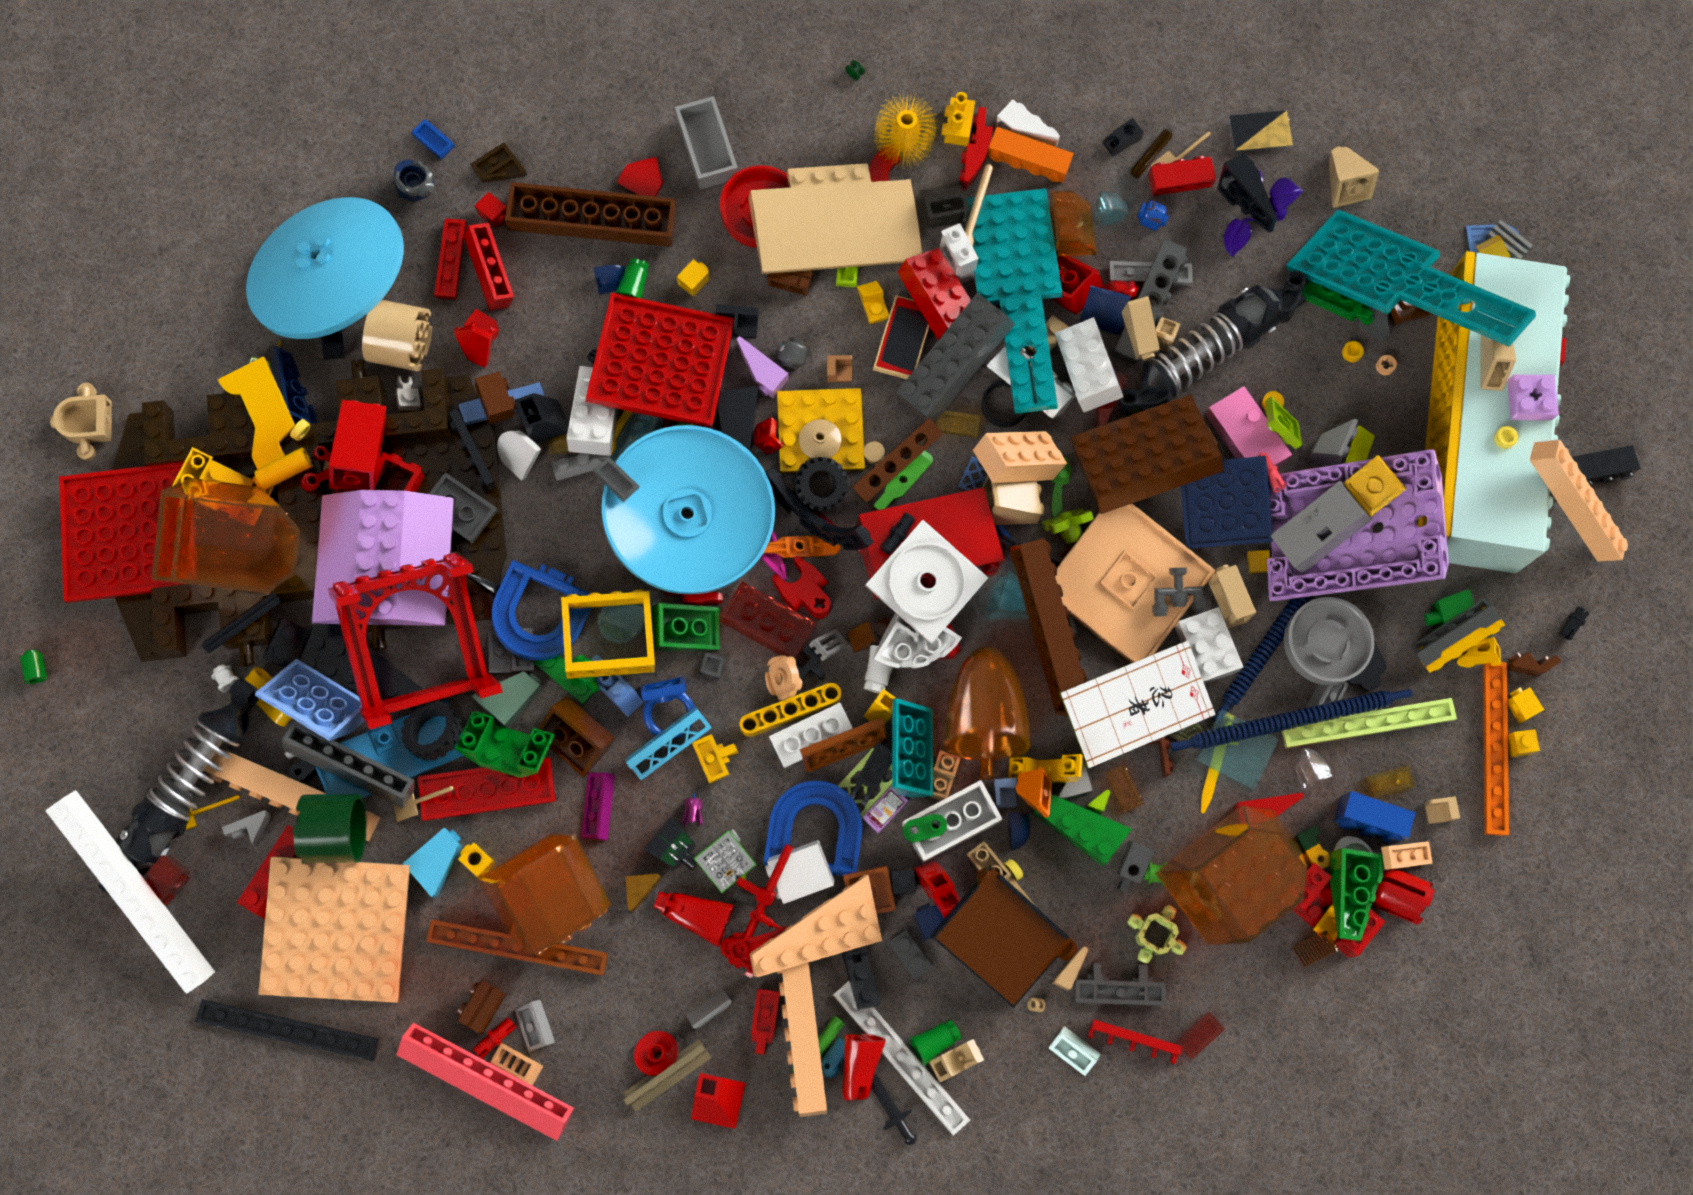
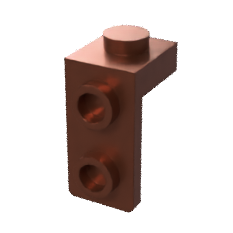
M1164 736L1145 745L1158 744L1162 777L1167 778L1170 776V772H1173V763L1171 759H1168L1169 739Z

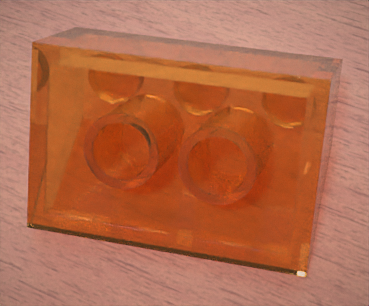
M1052 191L1049 209L1056 255H1096L1090 203L1073 191Z

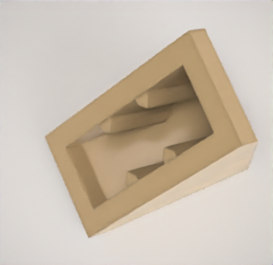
M1161 317L1156 327L1159 348L1167 352L1168 346H1172L1181 324Z

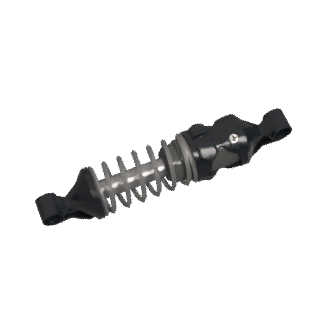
M1292 271L1287 275L1283 289H1272L1254 285L1250 289L1245 288L1240 292L1241 295L1237 298L1228 299L1221 304L1218 311L1211 315L1209 325L1200 323L1201 335L1193 330L1189 332L1191 344L1186 339L1179 338L1178 346L1180 351L1174 346H1168L1167 352L1171 361L1165 355L1157 353L1156 359L1151 358L1143 364L1142 387L1140 390L1125 389L1122 391L1123 397L1119 399L1120 412L1124 415H1134L1170 402L1180 394L1181 387H1190L1192 379L1200 380L1203 372L1208 373L1213 370L1214 364L1221 365L1225 357H1233L1235 351L1251 348L1260 341V337L1265 333L1274 331L1276 329L1275 326L1279 323L1289 322L1294 315L1295 309L1306 302V298L1302 295L1306 280L1305 275L1300 271ZM1192 334H1194L1200 340V342L1196 344ZM1182 342L1189 347L1187 351L1184 350ZM1171 350H1173L1179 357L1175 359L1172 355ZM1212 353L1221 355L1220 361H1214ZM1160 357L1165 360L1167 365H1164L1161 362ZM1203 359L1211 363L1209 369H1203L1201 362ZM1192 367L1200 371L1198 376H1192L1190 370ZM1185 375L1189 378V382L1181 384L1179 376Z
M239 678L232 684L229 691L231 694V703L218 710L201 712L197 719L199 725L192 726V731L197 738L187 737L183 740L189 751H175V756L180 763H167L166 766L171 775L158 776L160 787L150 788V793L146 794L141 803L135 805L131 814L133 817L131 825L126 826L116 838L115 842L141 876L159 866L169 850L170 841L184 834L186 825L190 820L188 815L190 808L197 809V805L194 803L193 792L202 797L206 796L203 790L194 786L198 778L209 784H214L212 778L202 773L208 765L219 772L223 771L222 767L210 761L214 754L218 753L226 759H231L228 753L219 749L222 742L224 741L237 747L244 740V734L249 729L250 712L259 701V698L255 696L259 689L245 679ZM196 728L207 731L206 735L203 737ZM188 741L199 744L196 750L188 743ZM179 753L191 756L188 762ZM171 766L182 768V771L177 775ZM99 882V888L111 897L101 882Z

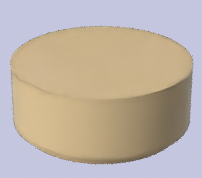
M872 441L864 447V458L867 462L876 464L884 458L885 450L881 443Z

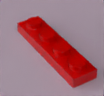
M448 218L444 220L434 292L435 298L457 299L467 225L466 220Z

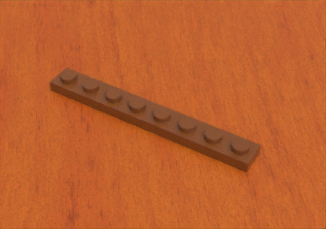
M432 919L426 940L428 943L601 976L605 974L609 953Z

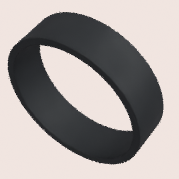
M1005 380L991 384L986 389L982 398L981 408L983 415L991 424L997 427L1008 428L1020 423L1026 413H1023L1016 420L1002 422L994 419L985 407V397L991 390L1001 386L1011 387Z

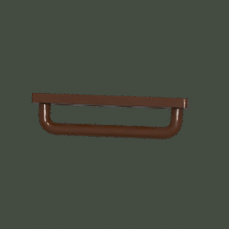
M926 419L852 486V489L863 502H868L942 435V431L932 419ZM925 438L924 445H918V443ZM910 451V457L908 459H903V457ZM895 465L894 471L892 473H887V471ZM879 479V485L872 487L871 485Z

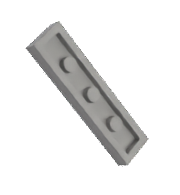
M1110 261L1109 282L1115 280L1130 282L1133 280L1137 284H1144L1153 262ZM1163 263L1166 269H1173L1171 263ZM1185 263L1184 267H1179L1177 272L1180 275L1176 283L1178 286L1192 285V263ZM1155 281V285H1164L1162 281Z

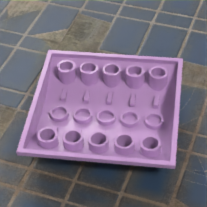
M357 490L322 495L312 623L340 624L335 603L330 598L328 588L333 587V583L339 581L350 583L354 582L355 578L368 575L370 578L378 576L377 572L390 569L393 572L400 570L399 567L406 564L417 566L421 565L423 560L434 558L437 561L443 559L444 555L450 554L454 499L424 493L393 490ZM438 574L432 577L430 581L431 589H437L441 585V575ZM426 576L421 581L418 578L416 581L417 585H423ZM402 583L396 584L397 589L402 587ZM448 585L446 589L441 592L442 596H448V592L446 591L448 590ZM378 589V592L371 590L374 596L382 594L381 589ZM400 591L379 603L372 612L368 624L446 626L447 606L436 596L424 591ZM360 594L361 601L358 604L364 607L370 606L372 599L366 594ZM355 609L356 613H360L359 619L365 616V612Z

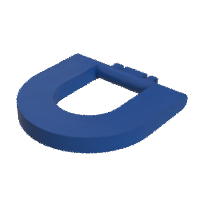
M512 560L493 602L491 620L494 632L500 643L507 650L521 658L541 661L558 657L564 653L563 619L561 618L556 629L548 634L532 635L525 632L518 625L515 617V610L530 579L567 595L587 596L590 592L571 585L574 577L569 576L567 581H564L566 574L553 568H549L548 573H545L547 566L543 564L538 571ZM592 607L569 609L571 647L577 641Z
M807 781L788 789L778 799L770 816L763 865H768L767 862L770 857L781 854L785 844L790 845L792 827L796 815L805 807L820 805L831 810L839 824L834 864L828 863L832 875L843 876V874L856 872L862 836V819L852 797L842 788L824 781Z

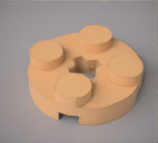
M776 656L769 660L767 666L770 667L769 672H765V681L771 695H776L779 700L795 696L797 690L802 688V680L799 678L794 657Z

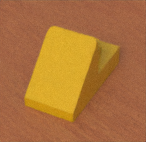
M874 281L857 286L869 325L887 320L889 313L883 299V289L878 282Z

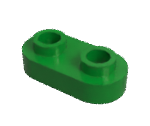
M939 814L912 819L905 823L902 831L903 836L911 843L940 837L947 829V822ZM932 822H939L940 827L938 829H934L932 827ZM917 827L918 833L912 834L910 828Z

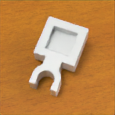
M398 376L396 381L398 388L395 392L398 411H419L421 407L418 389H411L412 377H408L407 383H403L401 376Z

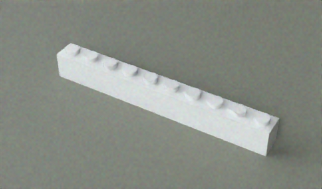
M72 792L46 810L47 814L185 993H189L206 981L215 972L78 792Z

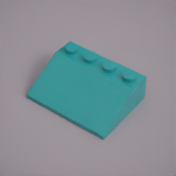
M894 698L892 788L898 795L909 798L933 796V709Z

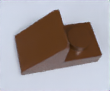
M888 618L869 624V621H866L847 632L853 652L857 653L869 649L870 645H879L890 624Z

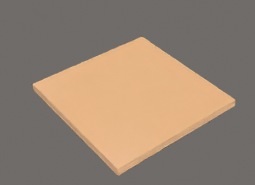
M1132 503L1103 514L1099 512L1056 568L1057 576L1055 577L1057 584H1060L1063 597L1061 599L1063 606L1067 607L1069 615L1132 664L1156 653L1193 602V595H1188V602H1186L1185 607H1173V603H1170V596H1165V604L1168 606L1167 616H1154V612H1152V606L1155 604L1154 588L1174 589V576L1169 574V568L1187 567V573L1183 575V589L1194 586H1203L1204 588L1216 570Z

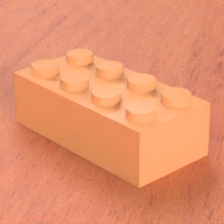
M1047 431L986 433L973 449L974 454L992 483L1054 480L1067 464Z

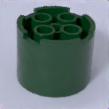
M360 794L302 795L296 806V810L300 811L297 817V826L293 827L296 856L302 857V863H358L364 853L367 835L366 808Z

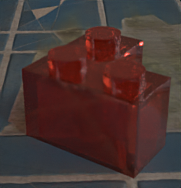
M162 855L147 872L149 876L145 881L164 906L167 907L175 898L173 893L178 888L182 889L190 881L191 878L188 876L191 871L171 855Z

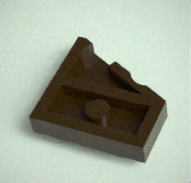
M504 142L470 164L482 183L525 177L527 175L526 170Z

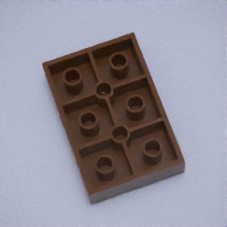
M1191 394L1070 437L1074 454L1100 514L1223 472L1222 455Z

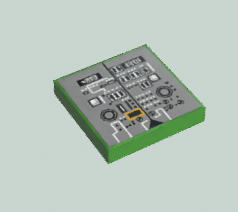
M729 830L725 831L693 858L721 893L734 884L739 877H742L756 866V863Z

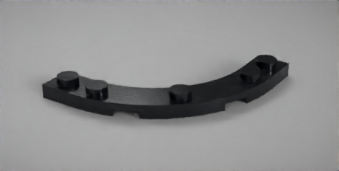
M773 468L765 471L776 500L788 513L794 512L799 517L800 525L817 538L834 547L839 544L844 550L850 551L868 548L874 543L870 537V532L862 525L841 528L828 523L823 518H819L795 497L792 489L788 488L782 481L783 478L779 472Z

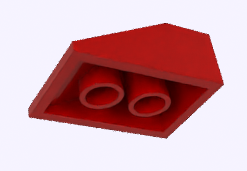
M1056 250L1062 297L1051 299L1061 307L1077 315L1084 308L1090 285L1099 288L1104 286L1098 270Z

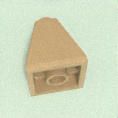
M1348 147L1333 148L1329 158L1333 208L1372 199L1379 170Z

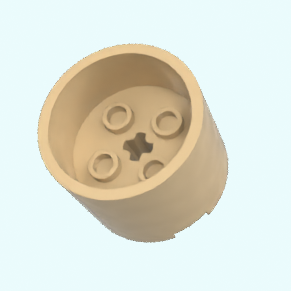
M381 300L368 312L362 339V351L365 361L416 372L421 370V359L424 356L427 357L431 342L432 326L428 322V317L431 316L430 310Z

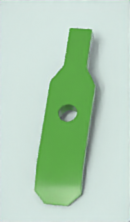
M926 450L923 451L885 486V493L873 507L876 510L886 509L892 501L896 502L898 498L903 497L933 463L932 455ZM899 479H905L906 483H901Z

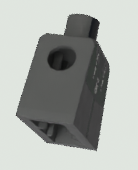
M1129 840L1117 874L1122 876L1117 889L1130 894L1134 882L1141 883L1154 850ZM1131 865L1136 866V870L1133 874H1129L1128 872L1129 866Z

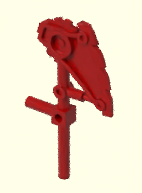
M785 844L766 887L759 888L742 877H739L736 885L757 896L755 900L759 902L755 910L750 913L751 919L745 932H741V934L736 932L733 933V936L724 938L723 942H721L720 950H722L721 954L728 958L730 965L734 964L735 968H741V966L747 968V972L744 975L750 978L754 976L750 953L788 928L774 923V920L764 915L766 906L772 905L777 893L773 891L793 850V847ZM759 921L770 928L774 927L776 929L769 933L752 937Z

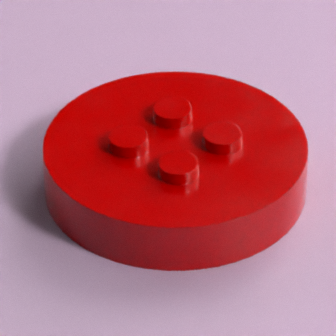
M751 166L738 171L727 181L720 196V213L725 229L735 240L746 246L757 248L748 200L750 191L789 188L785 172L771 166Z

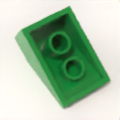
M658 603L650 607L654 651L720 650L719 607Z

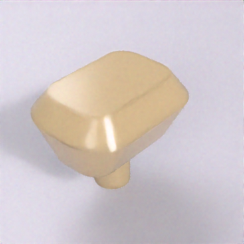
M1033 997L1028 1000L1027 1004L1028 1009L1034 1012H1043L1046 1006L1044 999Z

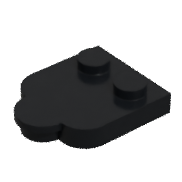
M1375 640L1370 662L1360 674L1347 681L1349 685H1360L1367 691H1372L1379 687L1381 682L1380 676L1385 672L1386 664Z

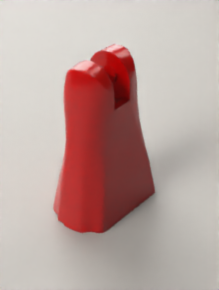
M855 1034L845 1035L844 1077L842 1083V1094L845 1100L854 1101L856 1098L858 1100H866L868 1098L874 1074L886 1043L885 1038L873 1034H861L860 1036Z

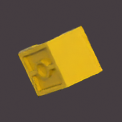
M192 447L172 487L190 499L229 518L254 526L274 487L264 490L262 487L258 488L253 478L250 479L213 461V457Z

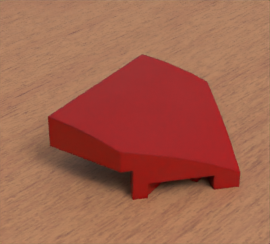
M657 157L627 164L617 183L638 195L657 197L664 183Z
M471 322L470 325L462 328L460 326L454 328L453 332L466 358L486 368L489 363L493 334L477 328L475 322Z

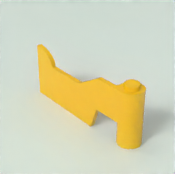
M261 357L217 379L222 388L228 393L241 395L255 426L252 459L257 468L253 479L258 488L262 487L264 490H267L313 467L312 461L303 447L285 455L280 445V442L292 431L295 423L265 357Z

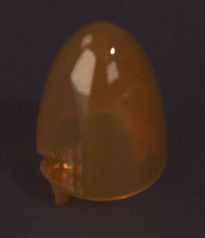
M983 646L969 654L955 677L946 711L944 748L955 756L979 760V778L985 780V771H987V780H992L994 778V760H999L1003 757H1017L1030 749V726L1026 700L1014 667L1001 651L994 647Z

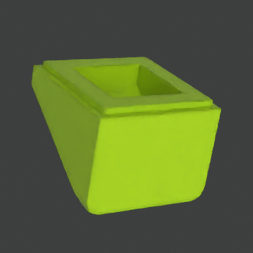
M1110 790L1100 794L1087 805L1086 809L1099 814L1103 813L1111 793Z

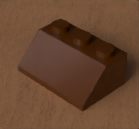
M567 696L550 708L539 727V730L555 735L549 748L582 777H585L615 740L611 733Z

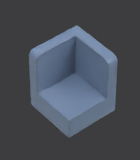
M1016 778L993 780V795L996 808L1016 807Z

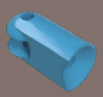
M838 1037L821 1060L822 1075L826 1078L835 1077L839 1072V1068L844 1063L845 1041Z

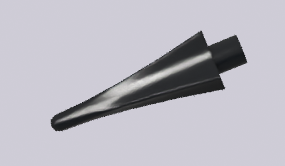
M467 574V578L495 598L500 585L474 574Z

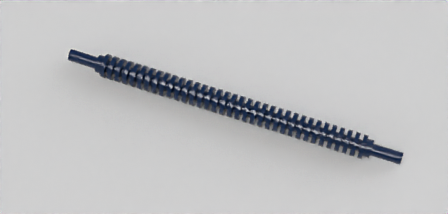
M1313 596L1294 598L1288 601L1285 608L1270 627V630L1267 631V634L1261 640V643L1254 650L1255 652L1251 654L1242 670L1239 671V674L1233 680V683L1230 684V688H1227L1223 694V703L1215 713L1216 715L1213 716V721L1220 723L1230 707L1233 708L1234 705L1239 704V701L1243 698L1242 696L1246 694V691L1255 681L1261 669L1268 662L1267 660L1271 658L1274 651L1283 641L1285 628L1291 616L1309 602Z
M1411 689L1392 693L1381 690L1380 692L1359 695L1353 698L1316 705L1315 707L1311 706L1309 708L1289 711L1288 713L1277 714V716L1272 715L1266 718L1245 721L1244 723L1223 726L1222 728L1201 731L1200 733L1197 732L1190 739L1170 743L1172 752L1191 747L1193 749L1198 748V750L1214 747V745H1224L1225 743L1236 742V740H1246L1247 738L1250 739L1268 735L1269 733L1272 734L1274 732L1290 730L1291 728L1307 726V724H1316L1355 715L1356 713L1360 714L1383 707L1386 708L1393 701L1410 698L1413 694Z

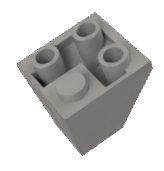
M1350 420L1321 434L1316 440L1308 459L1323 466L1340 464L1342 458H1345L1350 449L1348 446L1350 441L1354 439L1358 432V429L1355 428L1358 420Z

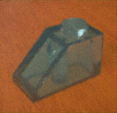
M1105 191L1099 193L1094 210L1100 227L1123 222L1128 213L1126 202L1122 201L1119 194Z

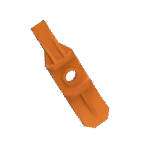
M785 536L776 542H769L763 554L775 553L783 558H795L797 555L801 558L837 555L841 548L839 544L834 547L816 536ZM797 542L802 544V549L796 548Z

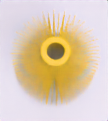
M908 93L906 106L905 103L903 107L899 105L895 108L896 106L894 105L892 106L894 111L889 108L888 114L886 111L885 113L884 111L882 112L886 116H881V120L876 124L878 126L875 127L877 128L875 131L880 129V134L876 135L880 136L882 140L874 137L878 139L874 142L880 144L879 141H882V144L883 142L885 143L881 146L882 148L883 146L888 148L890 145L891 150L893 149L896 152L893 153L899 156L900 152L903 151V161H905V155L909 151L906 162L915 153L914 150L919 154L925 153L918 150V148L927 149L928 151L931 139L935 138L933 137L935 134L930 131L934 127L930 126L928 122H937L934 119L929 121V118H927L930 116L929 114L924 116L920 112L916 115L920 108L917 111L915 110V112L912 109L915 96L909 110ZM919 144H920V145L923 144L924 146H925V144H926V146H927V144H928V147L925 148V147L919 146Z

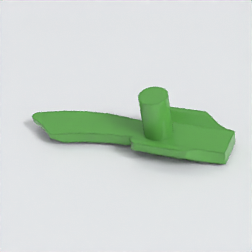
M1065 457L1063 458L1067 464L1055 479L1051 480L1055 484L1051 499L1053 518L1063 510L1062 487L1069 483L1071 466L1068 461L1069 458Z

